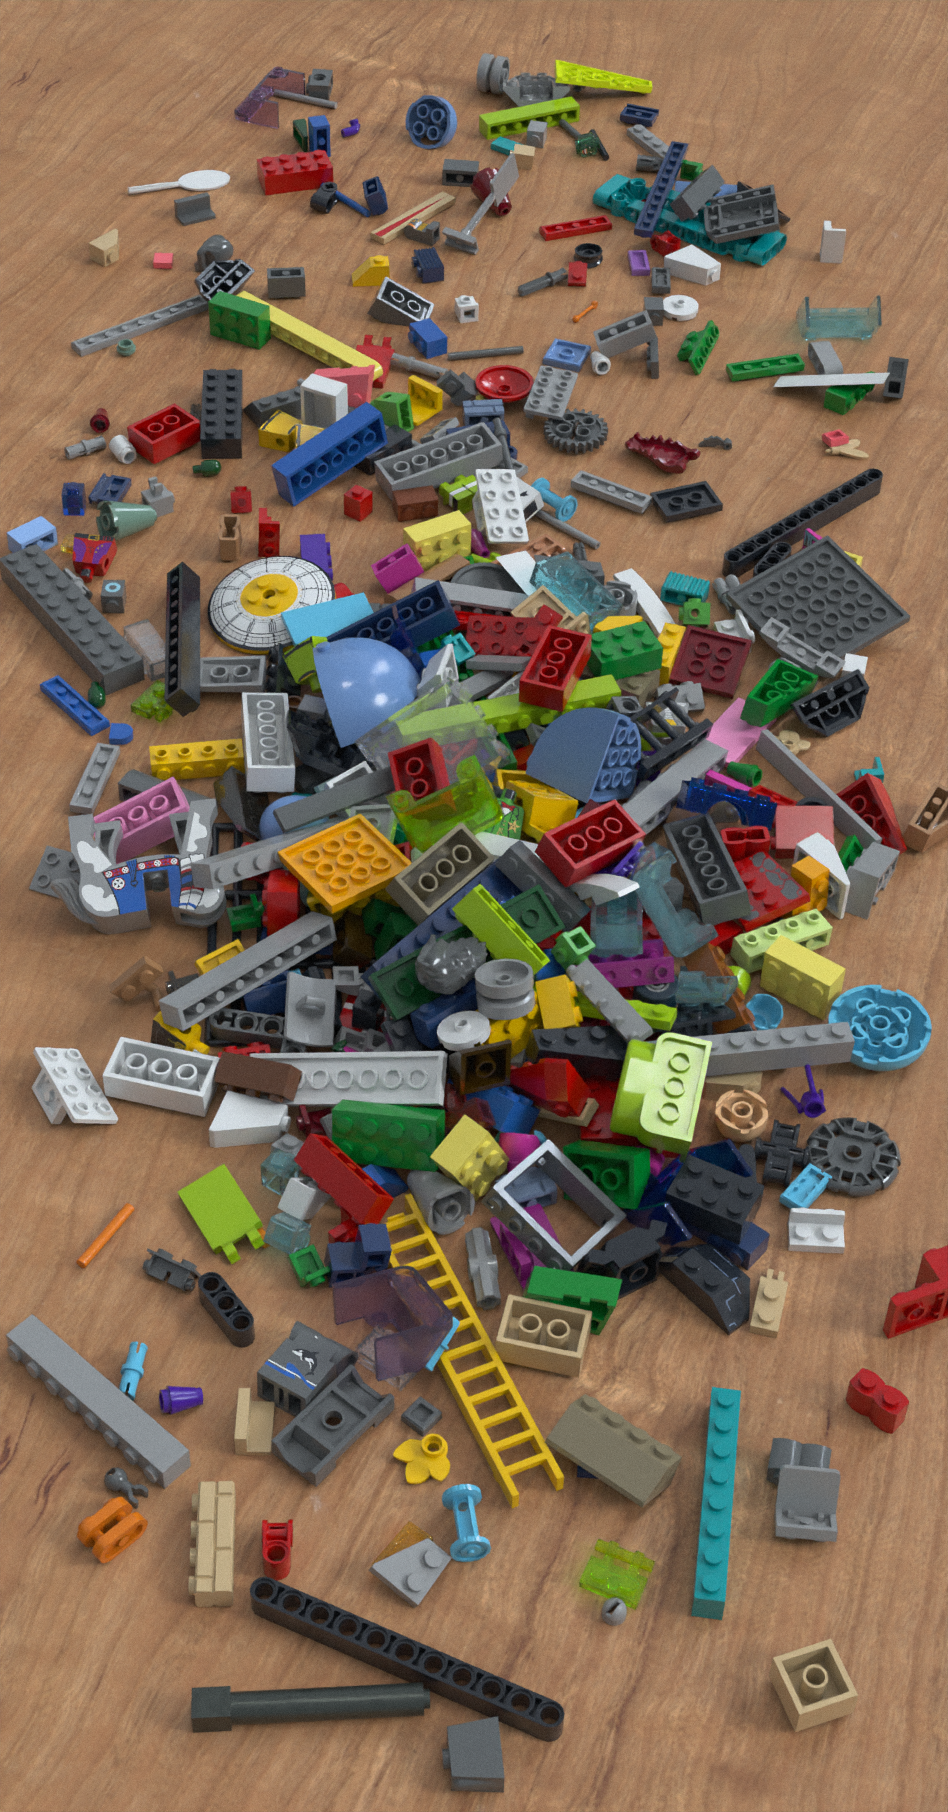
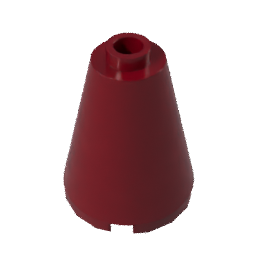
M485 168L473 177L474 182L472 185L470 184V188L480 201L484 202L490 195V182L499 171L498 168ZM506 194L498 207L494 206L493 202L489 209L498 216L507 215L512 208L509 194Z

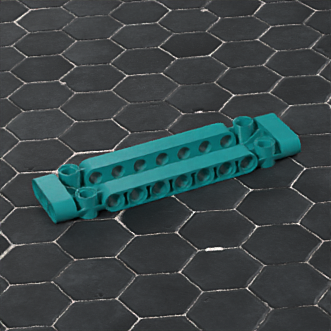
M616 174L595 191L592 201L595 205L611 210V214L614 216H624L626 220L637 223L645 204L641 200L648 197L652 186L646 187V181L642 178L630 179ZM671 190L655 228V231L660 233L670 231L680 240L720 255L731 254L736 261H750L764 266L784 248L787 241V235L774 232L716 244L706 234L705 208L699 211V214L692 220L688 218L683 222L675 214L670 206V203L680 194V192Z

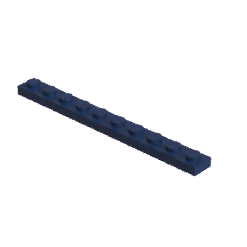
M671 141L635 225L634 235L642 238L652 237L687 154L689 143Z

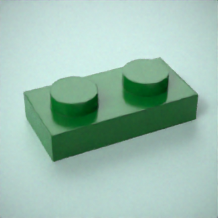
M855 835L847 836L838 853L845 872H847L849 866H853L856 858L861 856L864 849Z

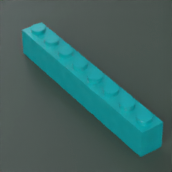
M712 1387L691 1612V1616L717 1620H722L726 1601L741 1390Z

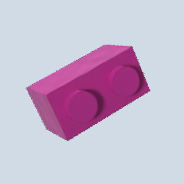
M407 543L371 565L376 578L387 594L424 572L419 560Z

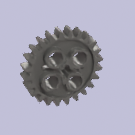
M576 408L574 411L566 409L562 420L548 418L545 421L543 435H545L544 439L548 440V444H553V448L559 446V451L567 449V453L573 450L577 454L578 451L585 453L587 449L593 452V447L599 449L600 445H604V441H607L608 427L607 422H604V418H599V414L592 415V411L585 413V409H582L580 412Z

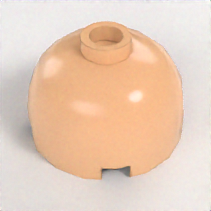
M731 1090L721 1095L716 1103L715 1123L718 1130L727 1139L740 1143L749 1142L761 1135L765 1129L768 1111L767 1104L762 1097L750 1090H743V1093H734V1090Z

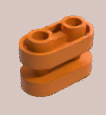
M123 1497L111 1498L97 1513L82 1520L78 1526L77 1538L85 1547H93L92 1553L101 1563H107L138 1540L145 1532L148 1522L139 1512L131 1513L132 1505Z

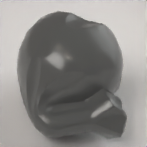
M222 235L209 237L197 251V261L194 263L195 270L203 272L213 261L230 260L234 252L232 244Z

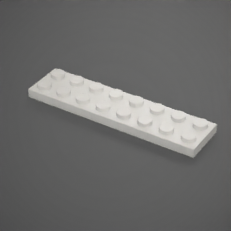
M444 1051L250 1054V1057L290 1064L302 1071L294 1102L283 1101V1104L287 1105V1107H299V1105H305V1107H335L342 1099L401 1106H443L448 1055ZM261 1095L260 1099L268 1100V1096Z

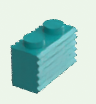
M670 571L661 587L660 601L683 606V603L688 602V599L697 598L701 599V603H705L709 595L710 582L709 580L705 581V579H697L696 577L693 578L692 576L689 577L688 575L685 576L684 574Z

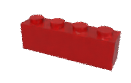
M310 1133L294 1158V1161L301 1167L300 1171L307 1177L313 1178L318 1183L317 1187L324 1193L330 1194L335 1199L334 1203L341 1209L347 1210L352 1215V1221L358 1225L379 1224L394 1200L391 1195L327 1136Z

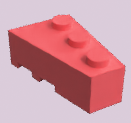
M369 365L368 367L352 366L351 368L340 369V367L316 369L314 372L316 375L347 384L348 406L358 408L365 402L369 403L371 400L375 365Z

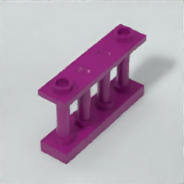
M661 939L596 945L588 956L589 961L614 988L674 982V957H663V941Z

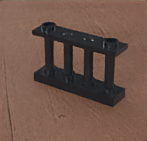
M677 687L669 692H663L656 701L630 717V721L636 724L639 734L656 751L652 756H646L641 751V758L638 760L640 767L636 776L642 782L708 738L713 727V723L708 718L701 723L695 722L675 702L679 692ZM669 708L689 730L684 734L678 733L659 713ZM652 719L672 739V742L668 745L662 744L643 724Z

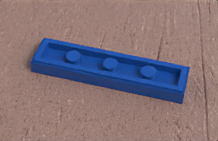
M59 675L40 684V690L90 736L110 727L109 720Z

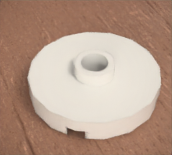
M673 295L663 300L664 316L668 319L673 317L677 318V321H688L693 319L696 313H698L699 305L691 297Z
M462 1011L442 1020L438 1026L437 1035L439 1042L446 1049L459 1051L473 1048L474 1044L480 1042V1045L484 1043L490 1036L491 1027L488 1018L480 1012Z

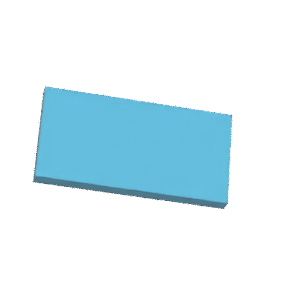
M363 592L281 612V619L293 645L296 646L310 636L328 637L374 612Z

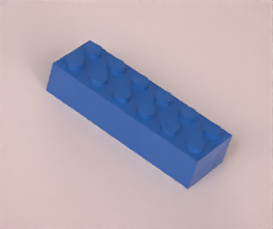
M365 402L272 464L271 467L279 496L294 507L364 460L366 456L373 454L388 444L382 413L368 402Z

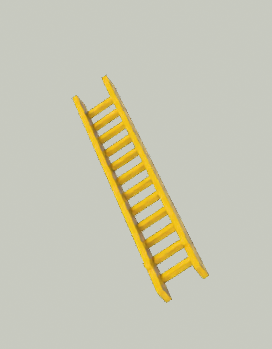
M412 1194L405 1195V1209L408 1215L405 1216L404 1212L388 1217L387 1222L384 1224H386L388 1232L414 1224L419 1235L391 1245L392 1252L387 1269L427 1345L430 1341L428 1337L433 1336L436 1331L433 1330L427 1317L457 1306L464 1319L459 1321L460 1325L455 1333L469 1328L476 1341L447 1352L443 1351L437 1361V1365L491 1467L495 1480L499 1483L511 1508L519 1506V1493L510 1476L540 1464L544 1467L556 1491L563 1489L564 1475L432 1231L425 1222L426 1220H424ZM422 1244L425 1245L430 1254L428 1257L402 1266L399 1265L394 1256L396 1253ZM434 1264L436 1265L441 1277L413 1287L410 1286L405 1277L406 1274ZM445 1285L447 1286L453 1298L422 1309L416 1298L417 1295ZM479 1350L482 1351L488 1363L456 1374L450 1361ZM493 1372L499 1386L468 1397L461 1383ZM505 1394L512 1408L480 1420L473 1406ZM517 1417L524 1432L492 1443L485 1429ZM530 1441L537 1455L505 1467L498 1452Z

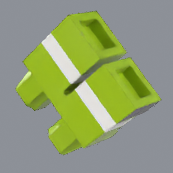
M461 474L454 479L453 484L450 485L444 482L439 485V494L443 497V505L449 504L453 508V512L459 510L462 514H465L474 509L472 499L478 490L474 475L465 477Z

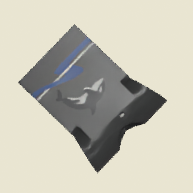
M296 1321L289 1339L286 1338L258 1370L257 1396L265 1401L274 1402L276 1407L296 1417L350 1364L355 1366L358 1360V1353Z

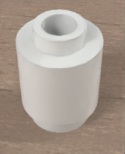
M118 435L110 441L109 449L120 462L130 464L136 459V449L125 436Z

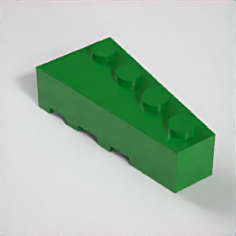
M777 659L747 696L740 719L752 726L761 728L793 709L791 704L813 693L818 676Z

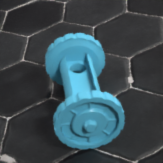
M539 478L534 481L531 487L540 492L545 503L556 509L555 516L557 519L566 522L574 515L578 506L575 497L569 495L562 499L549 490L550 483L545 478Z
M471 1484L452 1486L442 1494L443 1506L453 1510L458 1538L450 1547L451 1557L461 1562L480 1560L487 1556L491 1550L489 1540L479 1536L474 1506L482 1499L479 1487Z

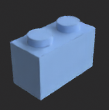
M42 516L7 532L8 547L13 553L35 544L43 551L58 545L56 527Z

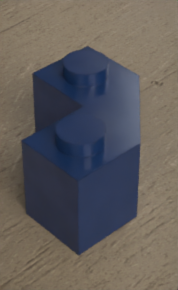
M369 1223L359 1225L355 1242L327 1244L324 1264L325 1267L328 1266L330 1272L327 1274L329 1287L357 1286L365 1281V1275L374 1270L379 1273L388 1268L392 1249L386 1224Z

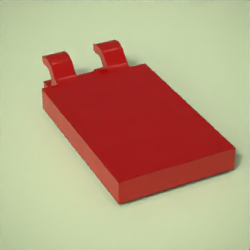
M365 334L363 345H357L356 351L370 357L381 365L383 374L373 381L372 388L383 389L391 368V359H394L391 358L395 353V349H392V346H390L392 337H384L382 346H378L372 343L373 335Z

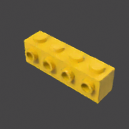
M242 738L149 746L152 776L164 781L171 777H174L175 780L245 774Z

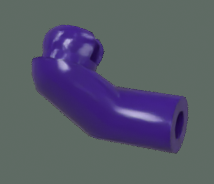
M357 118L349 121L351 127L341 129L343 138L358 133L361 126Z

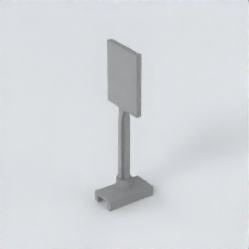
M514 153L509 155L491 180L490 195L482 203L467 226L460 232L448 227L444 228L442 234L447 236L444 242L445 245L476 255L479 248L476 237L471 236L472 231L494 202V206L498 207L519 178Z

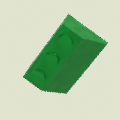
M578 1140L563 1146V1154L617 1207L638 1208L650 1177V1149ZM564 1192V1199H565V1200H572V1199Z

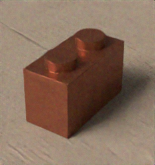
M433 485L392 491V508L398 522L437 517L438 497Z

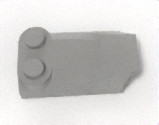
M265 656L200 658V692H265Z

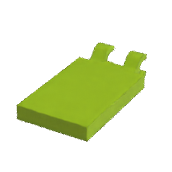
M225 1164L178 1191L180 1198L216 1255L224 1251L230 1263L234 1264L241 1259L233 1245L247 1236L255 1250L265 1244L257 1231L263 1224Z

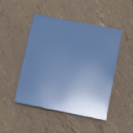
M555 339L543 358V364L579 372L591 353V346Z

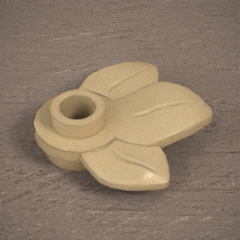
M783 730L779 733V736H775L795 756L799 751L810 748V742L799 740V735L795 731Z

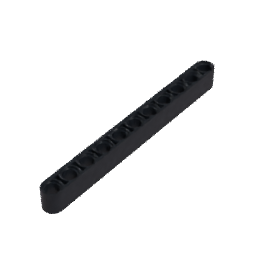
M872 468L862 472L728 550L724 554L722 574L725 577L730 574L735 575L737 578L753 569L775 543L785 542L792 546L804 539L805 529L810 528L816 532L877 496L881 490L882 471Z
M260 1577L251 1584L252 1610L254 1614L410 1683L423 1682V1688L430 1689V1692L490 1718L498 1716L499 1722L540 1740L552 1742L559 1739L562 1735L565 1716L564 1709L561 1704L550 1698L272 1578ZM262 1595L271 1596L268 1599H259V1597ZM289 1607L298 1608V1610L292 1612L287 1611L286 1609ZM317 1619L326 1620V1622L317 1624L314 1621ZM345 1631L354 1632L351 1636L342 1635ZM373 1643H379L383 1645L380 1648L370 1647V1645ZM406 1655L411 1657V1659L402 1661L398 1657ZM429 1668H437L440 1671L437 1673H429L426 1670ZM458 1680L467 1681L469 1684L465 1686L457 1685L455 1682H457ZM486 1693H495L498 1696L490 1699L484 1695ZM522 1705L527 1709L525 1711H517L513 1707ZM552 1718L556 1720V1723L546 1724L543 1722V1719Z

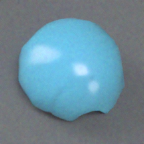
M756 994L745 1005L755 1017L753 1023L757 1031L776 1029L783 1018L782 1005L769 994Z

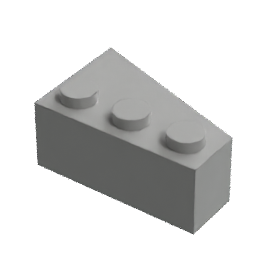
M873 842L868 849H863L861 856L856 858L853 866H849L846 872L850 881V888L845 912L866 920L869 918L872 904L876 905L879 899L875 897L879 890L884 891L895 871L900 851Z

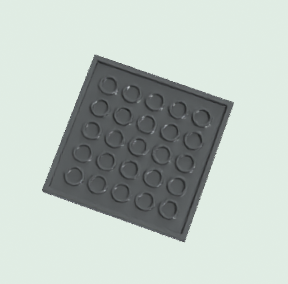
M828 535L726 593V599L737 610L740 609L743 616L748 619L758 632L772 617L789 627V634L822 654L829 651L842 660H845L846 653L855 654L910 621V615Z

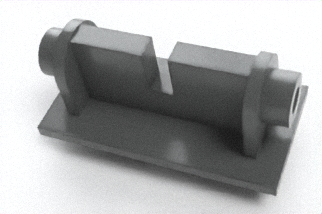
M160 1248L157 1252L147 1249V1252L152 1255L151 1259H146L142 1266L147 1275L164 1281L168 1273H172L167 1282L168 1284L183 1291H192L196 1284L195 1276L198 1278L202 1276L196 1271L197 1266L185 1259H182L181 1263L172 1259L173 1255Z

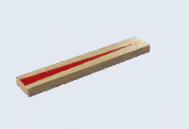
M442 191L372 231L371 238L386 244L402 235L405 226L413 219L424 222L454 205L456 198Z

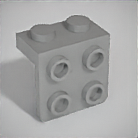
M782 1465L780 1467L774 1513L775 1536L786 1539H811L817 1542L837 1541L836 1509L840 1486V1472L838 1470L796 1465Z

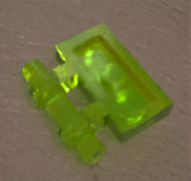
M156 680L130 705L131 712L147 719H151L154 716L158 722L168 719L173 714L174 709L164 701L165 683Z
M598 1539L594 1550L605 1554L602 1560L591 1555L581 1576L579 1587L608 1599L617 1597L626 1606L636 1610L648 1582V1578L638 1573L640 1569L652 1573L656 1561L646 1558L644 1553L637 1550L634 1553L619 1547L620 1543L615 1541L606 1542ZM618 1559L630 1564L629 1569L614 1565V1560Z

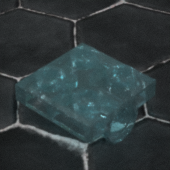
M680 971L678 977L679 989L675 993L676 1003H685L686 1006H696L700 1003H710L712 1006L723 1005L738 987L737 976L706 977L704 971Z

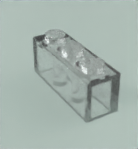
M145 619L123 626L124 636L122 637L143 659L144 674H147L151 682L164 678L165 643L149 620Z

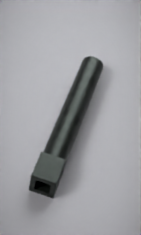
M423 1682L231 1692L230 1686L192 1688L193 1733L232 1731V1725L424 1716V1709H430V1689H423Z

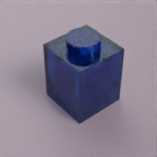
M76 482L64 483L61 494L64 515L84 516L87 504L85 484Z

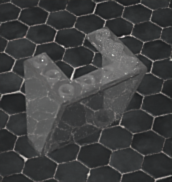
M449 677L355 740L366 760L372 762L376 769L380 770L390 766L388 752L432 737L442 748L444 761L448 766L447 774L452 796L460 793V790H465L472 786L473 781L479 782L496 772V769H501L512 762L508 757L511 755V752L504 743L497 740L496 736L499 734L492 724L487 725L483 719L486 716L485 712L479 704L475 706L470 699L473 697L470 689L466 685L464 686L462 682L454 681ZM393 791L392 794L395 797L393 801L399 806L396 791Z

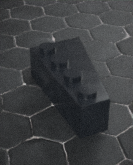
M611 1025L535 1029L531 1031L525 1053L528 1061L533 1065L538 1064L539 1060L543 1058L568 1059L580 1077L590 1078L591 1075L605 1076V1079L608 1081H616L617 1078L621 1077L628 1043Z

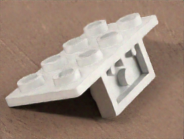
M476 469L475 477L478 490L472 499L478 531L483 536H487L489 544H527L529 538L515 470Z
M35 1047L33 1054L42 1070L34 1082L32 1090L51 1124H61L66 1113L73 1123H117V1115L77 1049Z

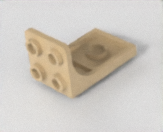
M544 585L510 612L512 617L534 618L542 605L545 604L562 615L563 619L557 627L591 634L588 615L585 612L578 616L573 614Z

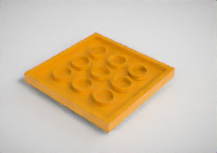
M357 814L278 851L280 861L332 914L386 888L394 877L412 863L362 814Z

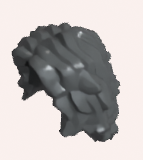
M431 935L415 961V972L420 984L425 985L426 989L437 994L455 993L461 987H464L468 981L472 980L477 968L486 962V956L488 955L485 947L486 942H478V938L474 937L460 938L458 941H451L450 943H447L442 938L436 942L435 935Z

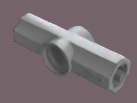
M482 1227L472 1228L471 1231L465 1233L469 1281L473 1282L477 1307H481L483 1310H490L501 1304V1294L497 1280V1258L492 1253L489 1232L483 1230Z

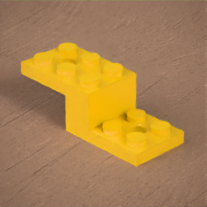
M507 780L505 789L515 791L517 793L516 798L522 799L524 816L521 830L526 833L527 837L535 838V842L539 843L544 833L575 819L578 800L550 785Z

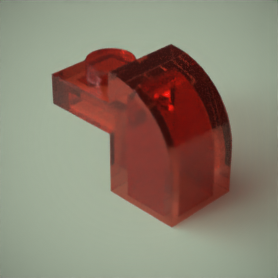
M445 1084L443 1105L448 1110L445 1113V1125L448 1128L453 1129L464 1115H467L485 1130L496 1125L488 1101L476 1097L467 1101L466 1096H460L453 1084Z

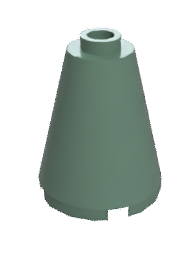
M106 500L99 502L97 510H100V516L96 517L100 536L114 537L115 541L149 528L157 520V513L150 505Z

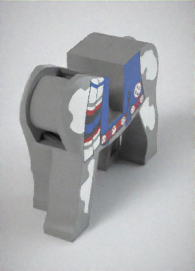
M216 799L191 801L189 812L169 814L179 855L161 854L144 856L116 864V854L120 841L123 838L120 820L95 823L93 814L68 817L71 852L80 870V883L72 877L55 879L50 883L51 889L62 899L72 915L85 923L91 924L94 929L104 934H119L150 928L151 918L148 891L163 892L167 888H170L171 906L176 924L198 928L214 924L221 918L226 909L224 886L215 889L194 887L190 863L210 857L213 842L212 826L218 815Z

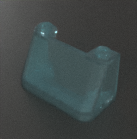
M653 842L640 851L630 880L639 884V888L635 889L634 892L667 950L676 957H685L719 935L712 924L705 925L700 922L693 911L682 909L676 912L662 885L672 879L669 874L670 867L677 860L671 850Z

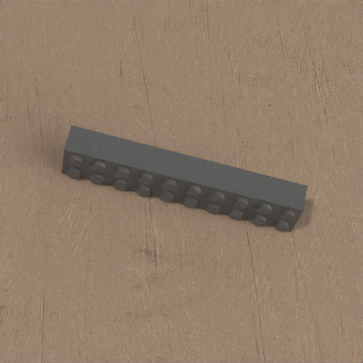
M37 544L0 558L2 580L93 682H99V685L105 691V695L145 680L143 659Z

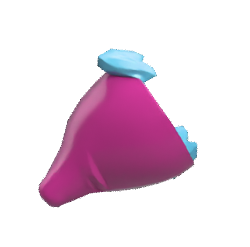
M534 1130V1135L499 1131L494 1138L496 1142H499V1146L510 1159L507 1163L508 1173L547 1140L544 1134L537 1130Z

